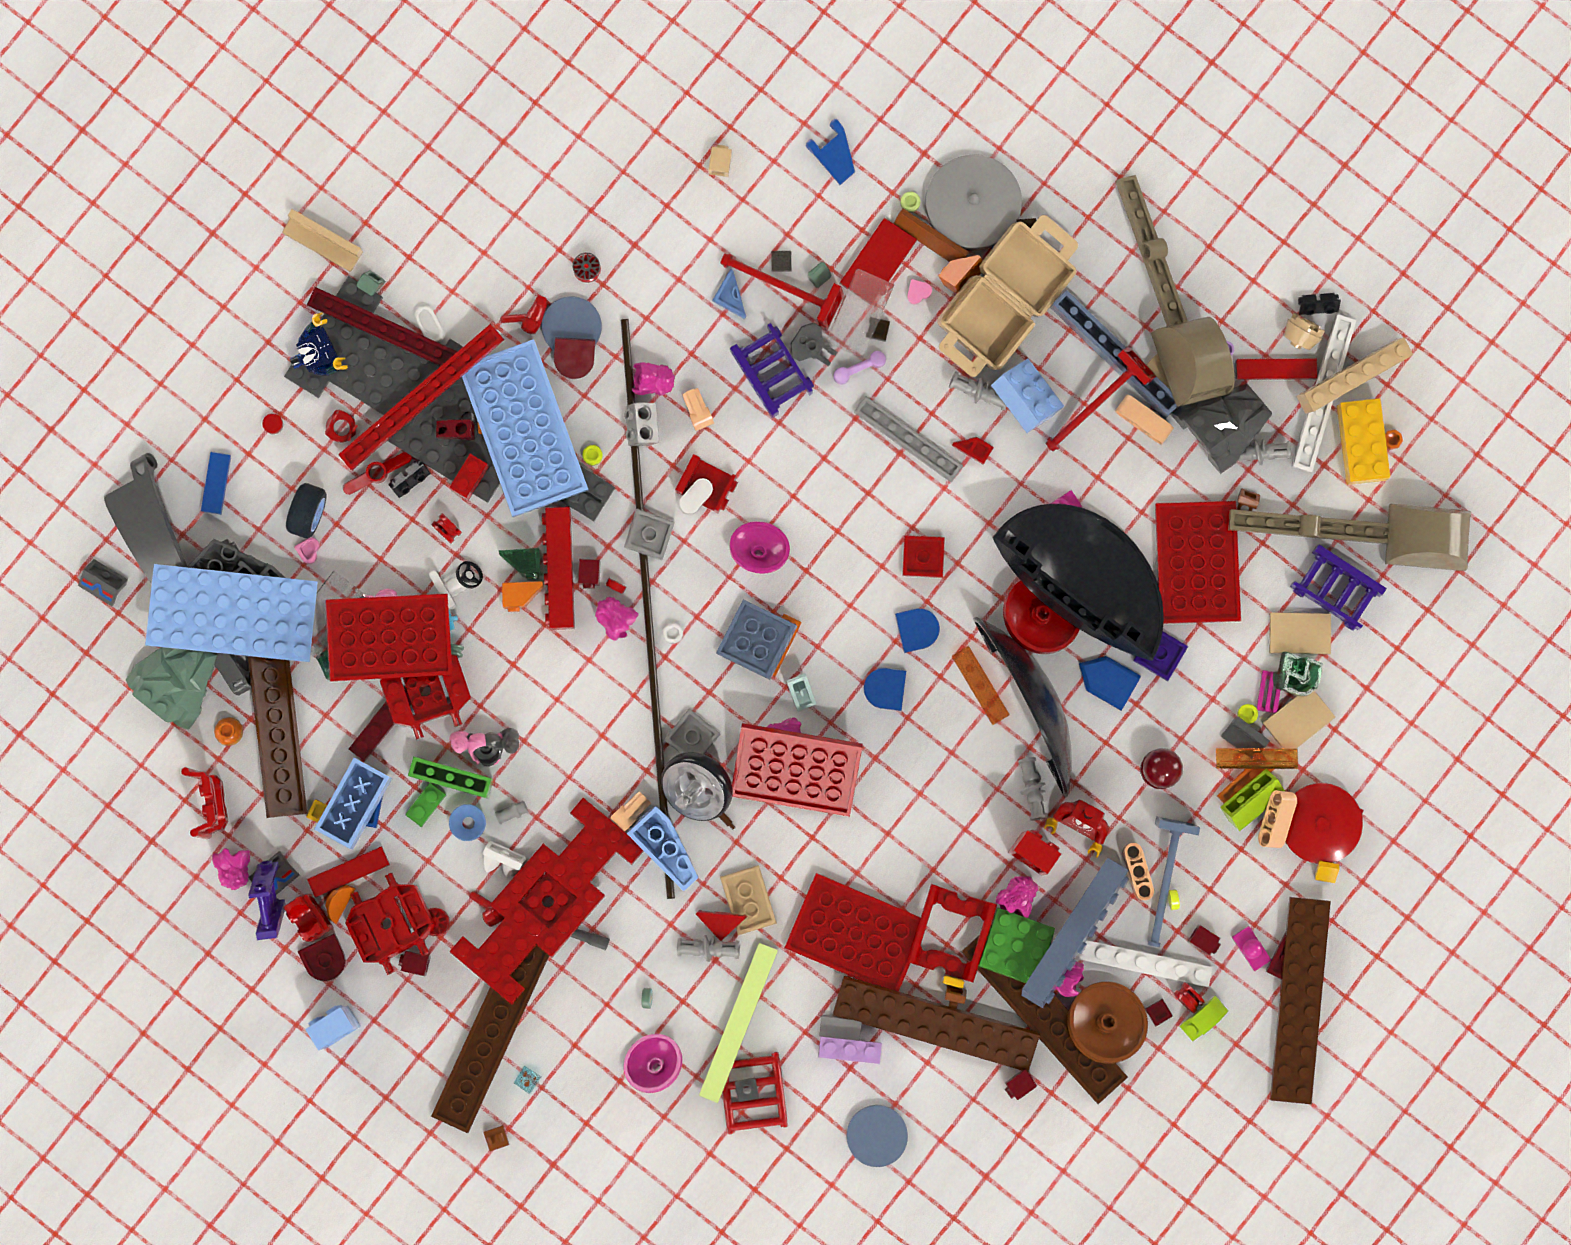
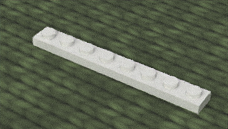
M1339 314L1335 316L1316 384L1342 370L1356 320ZM1333 401L1314 412L1307 413L1292 463L1293 468L1309 473L1313 471Z
M1053 934L1051 944L1058 934ZM1088 940L1085 942L1087 946L1083 953H1078L1075 959L1205 987H1209L1213 968Z

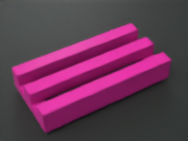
M1262 670L1256 707L1258 711L1277 712L1283 673ZM1266 676H1270L1265 707H1262ZM1274 677H1277L1273 708L1271 709L1270 702Z

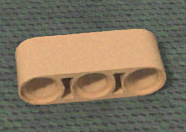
M1128 394L1115 410L1120 417L1161 445L1174 429L1170 423Z
M1275 790L1271 793L1258 835V842L1261 846L1282 848L1284 846L1297 804V797L1293 792Z
M1129 843L1123 848L1122 852L1126 868L1129 870L1128 875L1134 895L1138 900H1149L1154 894V888L1143 850L1139 844ZM1131 846L1135 847L1138 851L1135 858H1131L1127 853L1128 848ZM1136 866H1140L1143 869V875L1140 878L1133 874V869ZM1143 885L1149 889V894L1146 897H1142L1139 894V888Z

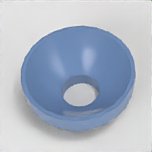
M471 804L457 807L449 818V828L452 834L462 841H473L479 838L486 827L484 813L478 807ZM466 817L473 818L475 822L473 828L465 829L463 827V820Z

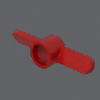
M402 452L384 463H370L365 473L343 485L344 493L351 495L371 483L379 484L384 482L389 473L409 463L412 456ZM374 466H381L384 470V474L380 479H373L370 476V470Z

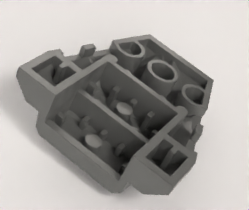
M1245 384L1235 387L1230 394L1183 405L1172 412L1171 416L1183 430L1188 428L1209 453L1208 460L1222 474L1238 462L1240 455L1249 447L1254 436L1260 432L1272 416V412L1252 388Z
M213 539L187 566L188 568L286 578L274 566L257 560L251 555L244 554L238 551V549L216 539Z

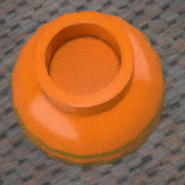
M223 718L215 726V738L222 745H235L243 737V726L235 718Z

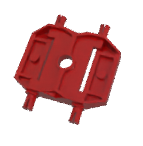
M451 655L453 675H442L451 702L449 704L447 703L439 676L403 678L415 715L412 714L401 678L380 680L393 724L413 728L416 740L424 737L420 726L428 721L449 715L452 717L454 727H457L458 724L459 726L463 724L459 711L471 699L456 655ZM421 686H428L431 693L428 696H422L419 692Z
M393 873L385 875L389 887L375 897L362 902L359 892H354L350 895L355 906L351 908L345 922L363 963H379L383 965L387 975L395 972L390 959L405 950L417 946L421 956L430 953L425 940L435 926L417 885L398 884ZM397 896L414 930L412 933L395 899ZM386 918L391 920L389 929L383 927V921Z

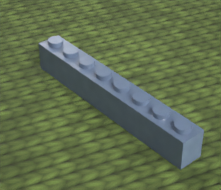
M1066 290L1052 304L1051 309L1121 376L1127 370V365L1117 355L1126 347ZM1134 375L1126 381L1165 419L1177 408L1171 390L1157 377L1146 385Z
M1109 858L1106 859L1023 987V997L1041 1008L1046 1003L1050 1004L1055 996L1053 991L1057 986L1060 988L1066 978L1064 974L1067 969L1069 971L1072 970L1077 961L1075 957L1078 953L1082 954L1085 950L1087 938H1092L1098 929L1096 924L1099 920L1103 921L1108 913L1107 907L1109 904L1113 905L1119 896L1117 894L1120 887L1124 889L1128 883V869Z

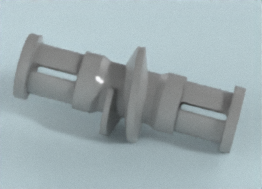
M957 371L954 372L949 384L950 389L956 388L967 395L975 396L974 403L982 399L989 404L992 403L1001 407L1003 411L1007 407L992 387H988L989 381L983 384V378L981 377L976 382L971 378L968 379L959 375Z
M1262 439L1261 445H1259L1257 440H1254V446L1249 445L1243 451L1245 454H1241L1238 461L1258 460L1259 465H1262L1264 459L1270 460L1284 457L1291 459L1290 441L1284 444L1270 443L1265 445L1264 439Z
M1036 757L1018 761L1021 764L1022 778L1026 787L1020 793L1027 795V802L1031 811V821L1048 817V814L1045 813L1044 800L1041 795L1045 793V790H1040V787L1046 784L1045 782H1039L1035 766Z
M704 935V941L682 940V938H678L677 956L682 954L705 955L708 962L711 961L712 956H729L739 959L740 941L715 942V936H712L711 941H708L707 935Z

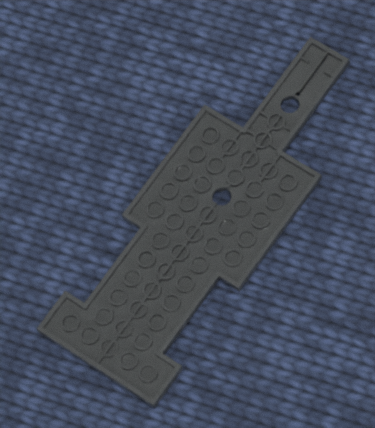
M348 276L336 296L374 313L383 297L377 293L370 296L356 286L358 281ZM324 314L320 321L327 319V323L316 327L306 341L307 344L303 346V348L309 347L314 349H311L306 354L299 353L297 357L300 364L294 367L291 365L284 377L317 398L321 396L328 383L331 382L384 415L440 366ZM449 339L445 345L456 351L463 347L452 339ZM315 354L311 361L306 364L304 363L305 355ZM335 358H345L341 364L342 366H348L346 370L336 369L327 373L326 369L333 366ZM461 377L387 441L451 481L455 479L469 454L488 464L489 468L473 494L488 503L499 487L500 481L483 434L478 433V420L475 424V440L436 438V421L461 420L466 413L475 415ZM580 466L588 491L560 501L594 522L612 495L615 487Z

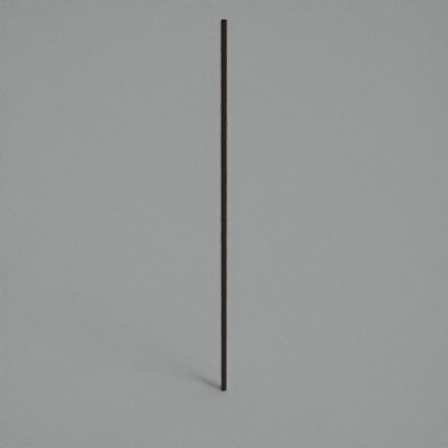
M622 319L621 330L627 405L635 403V393L632 391L634 380L629 319ZM631 446L636 509L644 511L639 446ZM639 553L660 810L668 817L667 799L661 786V776L665 767L648 556ZM665 873L667 899H675L674 881Z

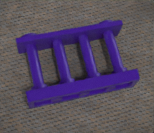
M770 323L767 325L769 333L745 348H739L735 344L730 347V352L771 418L779 415V405L804 390L810 396L813 394L812 388L814 385L809 377H804L780 338L782 334L777 326L773 327ZM774 339L780 349L755 365H750L746 360L748 354ZM785 356L790 367L764 382L763 380L760 382L756 376L759 374V371ZM796 373L801 383L779 397L771 399L767 393L770 391L769 388Z
M1319 544L1312 552L1316 560L1299 584L1295 581L1290 587L1294 589L1293 592L1302 598L1304 596L1344 621V626L1352 631L1355 629L1360 630L1363 625L1357 621L1373 597L1382 596L1387 588ZM1327 563L1332 566V572L1316 595L1308 590L1307 587L1321 565ZM1344 574L1349 577V583L1333 606L1325 601L1324 598L1338 576ZM1361 585L1366 588V594L1350 617L1340 610L1355 587Z
M270 860L263 861L257 865L248 894L249 898L257 897L260 919L256 929L257 940L278 938L285 912L283 908L286 905L285 899L279 900L276 897L274 886L278 862Z

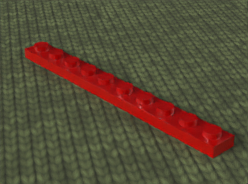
M489 324L338 454L350 470H354L502 343L504 338L492 324Z

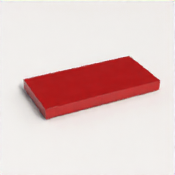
M884 218L839 284L873 306L917 242V239Z

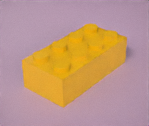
M1381 398L1341 402L1338 404L1337 414L1346 485L1387 481L1391 477Z

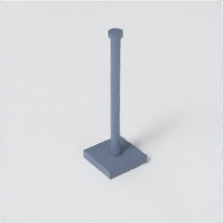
M1156 816L1155 825L1158 828L1170 830V833H1172L1151 941H1148V945L1160 947L1159 938L1179 837L1182 833L1199 836L1200 827L1197 824Z

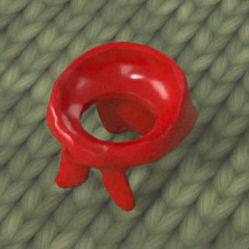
M335 410L326 422L325 435L336 442H347L356 435L358 425H355V419L345 411ZM338 420H345L350 425L349 432L344 436H339L334 431V424Z

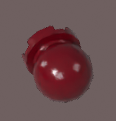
M1159 748L1149 752L1140 764V774L1143 781L1154 789H1166L1174 786L1180 780L1183 774V764L1181 758L1174 751Z

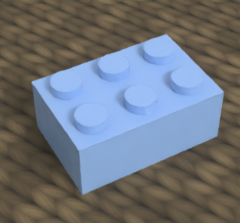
M1029 359L1004 373L991 385L1026 433L1053 417L1064 407Z
M338 1005L326 1011L327 1016H320L308 1023L310 1027L305 1030L316 1048L322 1050L361 1026L349 1006L342 1007V1005Z

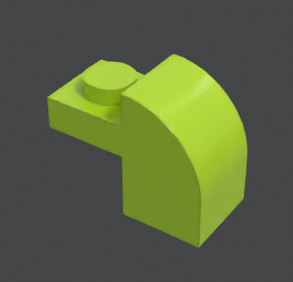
M1214 996L1179 1027L1194 1041L1212 1029L1229 1010Z

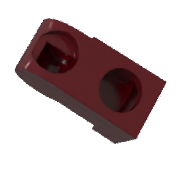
M472 420L436 421V438L475 440V422Z

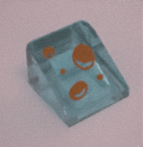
M524 1066L514 1084L528 1094H531L542 1076Z

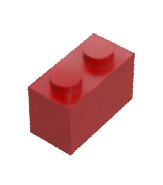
M469 454L449 489L469 501L487 472L488 464Z

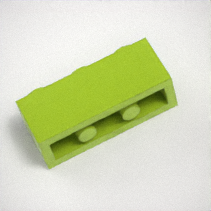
M1265 769L1220 808L1228 821L1241 831L1266 810L1273 791L1285 790L1279 780L1269 770Z

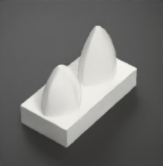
M489 841L483 851L486 873L494 870L500 863H503V871L506 878L520 871L527 858L492 841Z

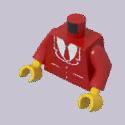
M1079 799L1075 802L1062 803L1053 814V818L1046 820L1044 830L1046 827L1051 826L1053 827L1051 834H1054L1058 822H1061L1095 841L1088 849V854L1095 850L1097 852L1095 858H1097L1103 850L1101 844H1104L1107 837L1109 825L1104 820L1105 813Z

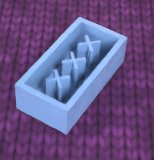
M353 758L314 830L353 850L392 778Z

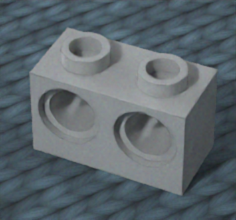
M633 403L625 406L624 417L627 423L626 438L628 446H651L659 443L656 403Z

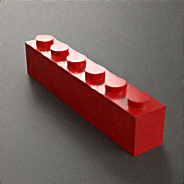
M570 507L545 508L546 513H542V525H546V533H543V545H547V553H543V563L547 565L548 572L544 573V585H548V593H545V605H549V613H545V623L549 625L550 630L575 629Z

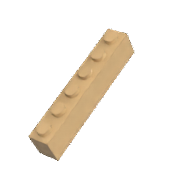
M1404 337L1396 339L1296 397L1305 414L1314 412L1411 357L1413 353Z

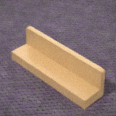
M291 209L288 214L290 220L285 226L283 234L351 272L363 253L362 249Z

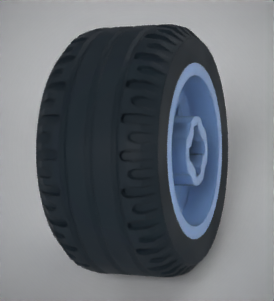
M309 483L299 486L291 502L286 519V529L289 533L303 538L313 536L326 504L327 494L323 488Z

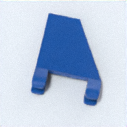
M834 119L831 121L830 127L838 135L821 149L812 139L806 143V147L837 183L841 185L855 173L845 130L840 122Z

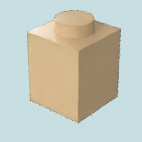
M717 145V147H712L709 163L710 175L729 177L732 149H728V146Z

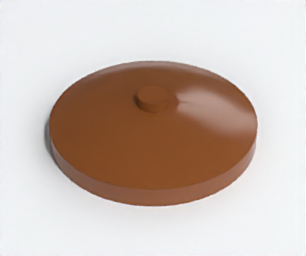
M1107 981L1091 984L1079 992L1069 1007L1067 1024L1070 1037L1078 1050L1093 1061L1104 1064L1122 1062L1133 1056L1142 1047L1148 1031L1146 1010L1137 995L1121 984Z

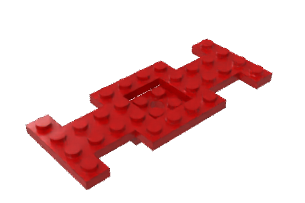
M582 798L570 812L584 827L558 856L543 843L490 904L505 919L479 949L462 936L449 951L511 1005L523 993L525 988L510 975L535 946H538L551 958L554 957L605 897V894L591 884V881L617 853L629 864L633 865L644 852L627 833L585 798ZM545 897H552L554 899L551 907H545L542 904Z

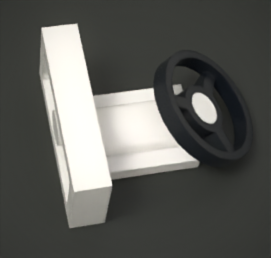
M471 561L462 562L457 567L455 573L443 580L436 570L429 573L440 594H448L449 610L457 607L453 597L468 588H476L483 580L480 567ZM462 565H466L465 571L463 568L460 569ZM470 565L477 570L479 580L475 578L474 572L470 570Z

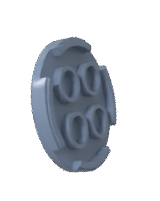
M564 297L555 301L546 310L542 320L544 339L553 351L555 350V337L595 339L596 346L602 331L601 318L596 308L587 300L579 297Z
M872 1105L861 1109L853 1116L847 1128V1144L851 1153L858 1161L871 1167H884L895 1162L903 1154L908 1141L907 1127L902 1117L893 1109L882 1105Z

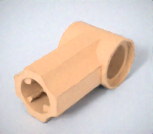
M698 388L691 389L682 394L690 412L689 416L695 431L714 424L708 407L705 406Z
M639 791L625 806H621L611 816V819L626 832L652 803Z

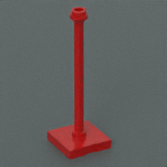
M730 253L723 255L720 264L724 268L731 266L819 306L821 310L817 321L821 329L828 331L844 298L840 285L834 283L827 298L823 300L732 259L733 255Z
M1130 347L1123 349L1117 355L1127 365V370L1054 438L1049 437L1047 439L1048 441L1045 444L1051 451L1058 450L1060 448L1058 444L1131 376H1137L1144 385L1157 377Z

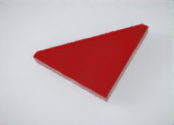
M699 910L696 913L699 919L720 941L748 917L746 914L738 915L716 911L706 912Z

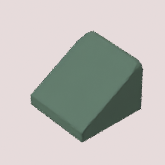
M824 261L808 272V279L816 288H819L832 276Z
M369 270L361 275L356 286L370 296H373L386 281Z

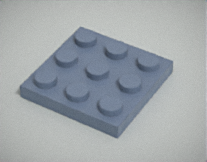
M743 599L716 654L770 680L797 625Z

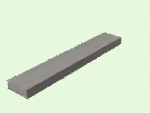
M867 396L864 397L854 411L860 418L949 482H952L962 469V464Z

